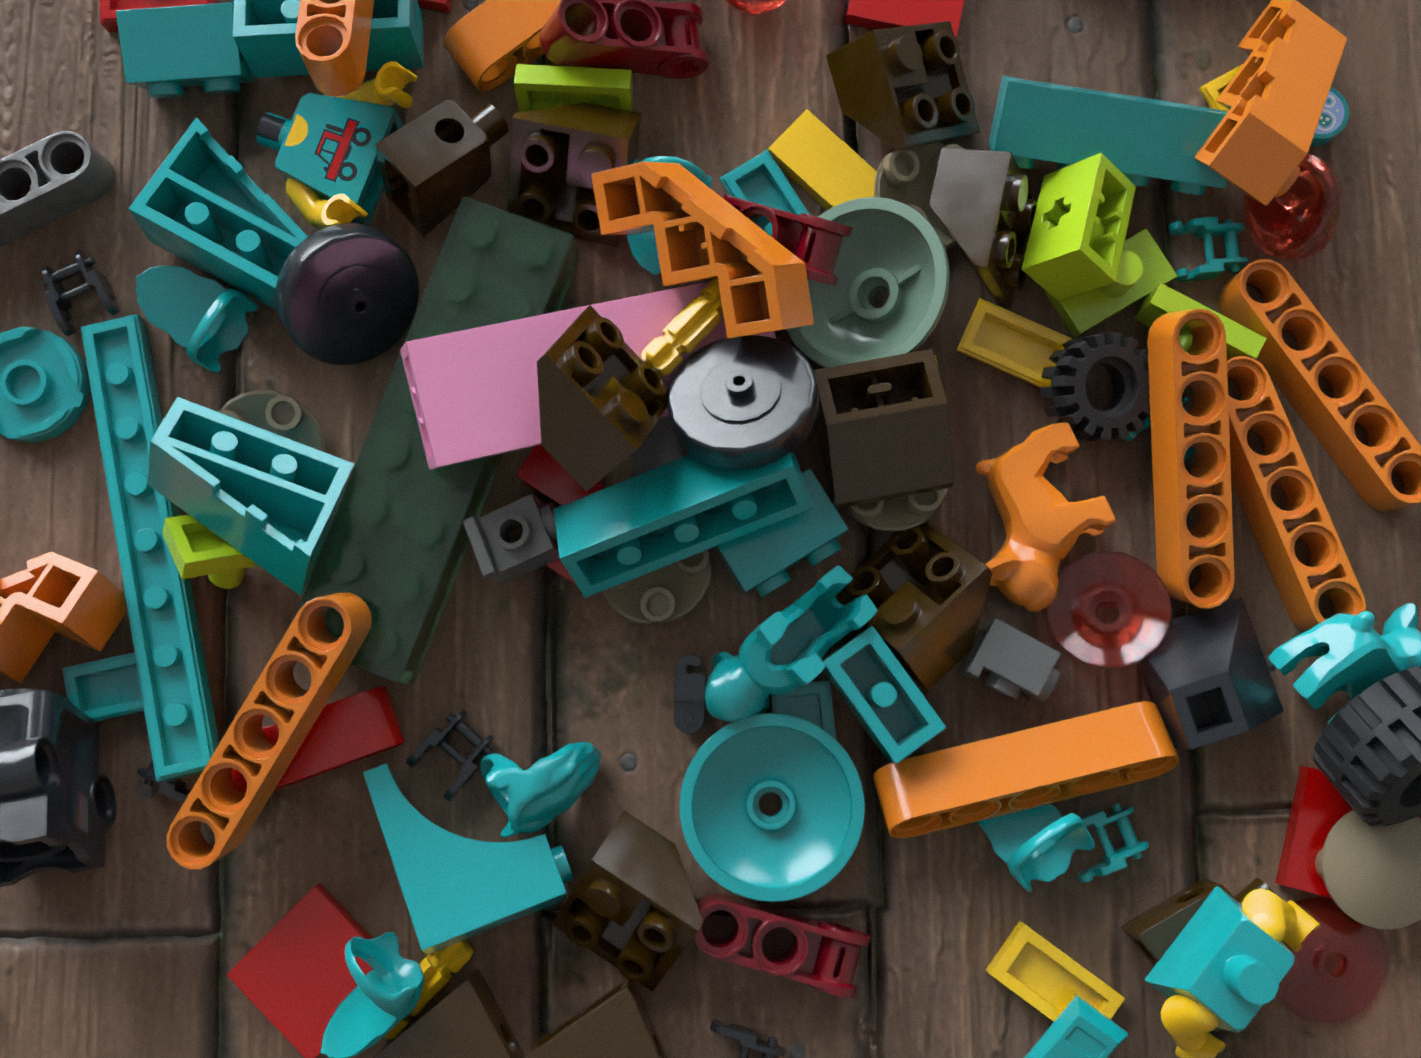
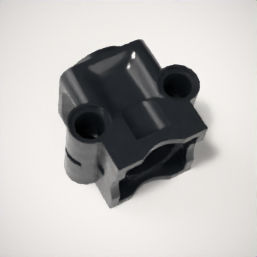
M38 689L0 690V887L14 885L30 875L43 871L62 870L75 873L105 867V828L114 824L117 804L114 787L110 779L105 774H99L98 722L74 706L68 698L55 692Z

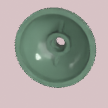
M858 198L846 201L825 211L819 216L820 218L853 227L850 237L843 238L833 272L838 277L836 286L807 279L814 324L786 329L792 341L808 358L825 368L915 352L928 339L937 326L948 297L950 283L949 263L945 247L938 233L916 210L899 201L888 198ZM883 291H888L889 298L886 304L881 308H876L875 299L877 295Z

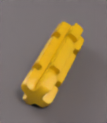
M718 278L712 279L701 291L702 296H699L697 299L694 298L662 330L663 337L659 336L658 339L655 337L642 351L641 358L644 363L655 367L662 376L670 374L683 360L681 354L690 353L722 320L723 309Z
M466 940L434 952L433 956L428 954L419 963L425 981L420 999L409 1015L416 1016L447 984L452 977L450 973H457L470 960L473 949ZM408 1015L401 1020L385 1038L389 1040L395 1038L411 1020L410 1016Z

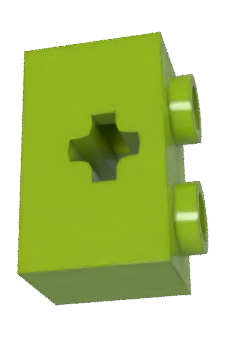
M1102 153L1044 175L1022 270L1057 301L1115 283L1117 280L1136 186Z

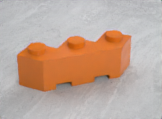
M1271 0L1237 46L1247 53L1249 57L1216 100L1229 111L1194 156V159L1248 197L1265 206L1269 204L1273 197L1278 198L1286 193L1299 176L1300 168L1298 165L1308 154L1347 37L1297 0Z
M642 161L591 174L601 235L641 234L654 231L663 286L701 283L718 278L727 339L814 324L805 263L679 163Z
M48 552L28 560V569L0 579V675L21 684L54 633L101 652L128 611L125 593L98 570L54 552Z

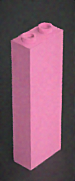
M710 281L592 304L591 306L601 317L609 319L619 328L625 343L642 360V351L655 337L657 339L659 336L663 337L662 330L694 298L697 299L699 296H702L701 291ZM589 305L405 342L400 352L429 470L541 445L537 361ZM721 315L722 320L690 353L681 354L683 360L670 374L663 376L668 389L674 374L688 357L712 342L727 338L724 315ZM774 331L753 334L776 339ZM668 408L665 409L660 418L669 416Z

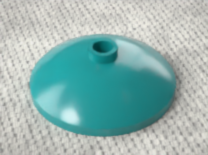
M776 713L752 715L749 718L732 722L708 738L699 748L686 771L679 804L681 826L686 843L701 868L715 882L735 894L754 900L770 902L791 900L808 895L831 881L847 864L858 844L865 812L864 793L859 774L850 756L840 743L828 732L807 720ZM768 792L778 794L782 801L780 810L773 815L764 814L759 809L761 796Z

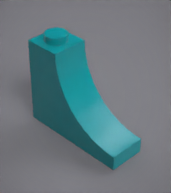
M387 763L363 772L421 950L427 955L566 899V890L563 884L574 880L562 846L550 849L545 834L514 842H486L464 838L448 832L421 815L401 793Z

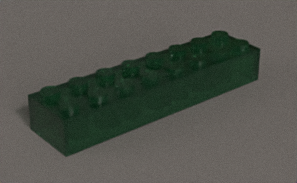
M463 196L405 342L559 311L580 258L574 236ZM401 352L296 614L306 602L317 597L340 592H350L359 596L368 605L371 612L372 625L350 665L398 683L415 684L470 542L463 521L473 516L479 518L503 454L429 470ZM330 607L325 615V626L334 637L340 638L344 630V621L341 614L336 609Z

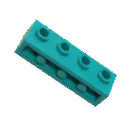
M1002 76L988 147L992 151L1012 152L1020 168L1032 169L1034 168L1035 159L1057 162L1056 171L1102 153L1135 186H1147L1149 177L1171 180L1169 187L1171 190L1193 195H1204L1206 186L1226 188L1227 181L1194 159V156L1228 111Z
M792 451L774 462L742 469L714 466L689 454L555 508L553 512L559 559L586 598L812 509L813 506L797 458Z

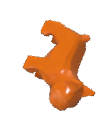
M1068 422L1051 424L1030 433L1024 442L1014 446L997 458L980 461L975 466L977 473L987 476L988 488L1003 521L1006 539L1001 549L993 559L985 563L992 572L990 585L996 586L1012 605L1025 607L1030 612H1039L1048 607L1057 597L1059 589L1058 572L1061 561L1073 547L1080 535H1085L1086 537L1096 536L1116 522L1105 496L1069 503L1062 493L1043 477L1049 463L1054 465L1060 464L1068 459V454L1073 453L1079 448L1078 441Z

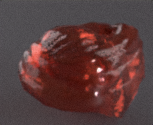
M1309 153L1298 165L1300 173L1291 188L1278 198L1273 197L1267 206L1244 194V216L1255 246L1267 255L1286 261L1305 259L1322 251L1335 233L1342 208L1343 191L1339 177L1324 160Z

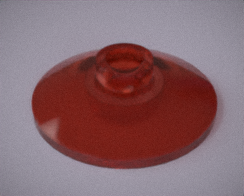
M1098 551L1076 558L1059 572L1058 595L1047 607V618L1054 638L1069 655L1091 666L1119 668L1141 661L1161 643L1169 626L1171 614L1170 599L1162 579L1144 561L1123 552ZM1103 606H1111L1118 611L1119 618L1113 623H1103L1096 617V612Z
M1312 897L1295 902L1318 921L1321 926L1317 930H1313L1301 944V949L1297 952L1284 943L1295 955L1294 965L1279 983L1276 994L1277 999L1296 1014L1314 1021L1337 1022L1355 1016L1373 1001L1381 987L1385 973L1384 949L1376 929L1363 925L1347 916L1331 898ZM1336 952L1340 957L1339 966L1334 973L1328 974L1325 969V959L1329 954Z

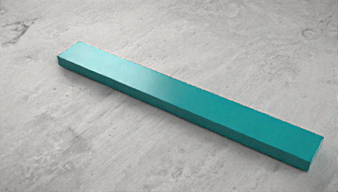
M134 314L81 327L155 778L156 782H166L202 773L219 745V738L191 578L181 579L162 535L165 518L179 516L178 506L148 485L150 440L163 419L146 322L141 316Z

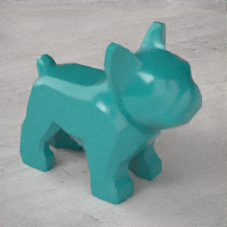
M837 565L793 604L781 612L774 613L758 625L740 646L739 655L732 656L727 652H718L711 660L714 669L708 677L705 689V702L709 713L715 718L731 722L743 720L752 715L765 714L771 705L768 698L770 694L782 695L800 685L805 686L809 684L825 668L821 658L828 649L851 630L854 631L863 627L878 611L868 595L860 596L847 605L840 604L836 599V595L853 578L841 566Z
M1407 603L1397 608L1385 622L1381 636L1372 627L1375 622V616L1372 612L1362 611L1358 615L1338 613L1282 644L1271 653L1268 659L1285 676L1292 672L1304 658L1323 655L1297 679L1293 687L1314 710L1324 705L1329 697L1338 691L1348 692L1349 701H1351L1362 691L1390 675L1411 667H1421V632L1417 630L1419 620L1417 607L1412 603Z

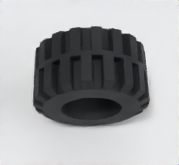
M1418 666L1390 675L1354 697L1333 717L1314 747L1313 761L1363 822L1368 823L1369 826H1389L1421 815V667Z

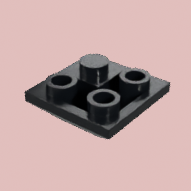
M1243 598L1231 600L1217 607L1207 608L1127 634L1150 700L1157 705L1176 749L1191 750L1249 731L1284 712Z

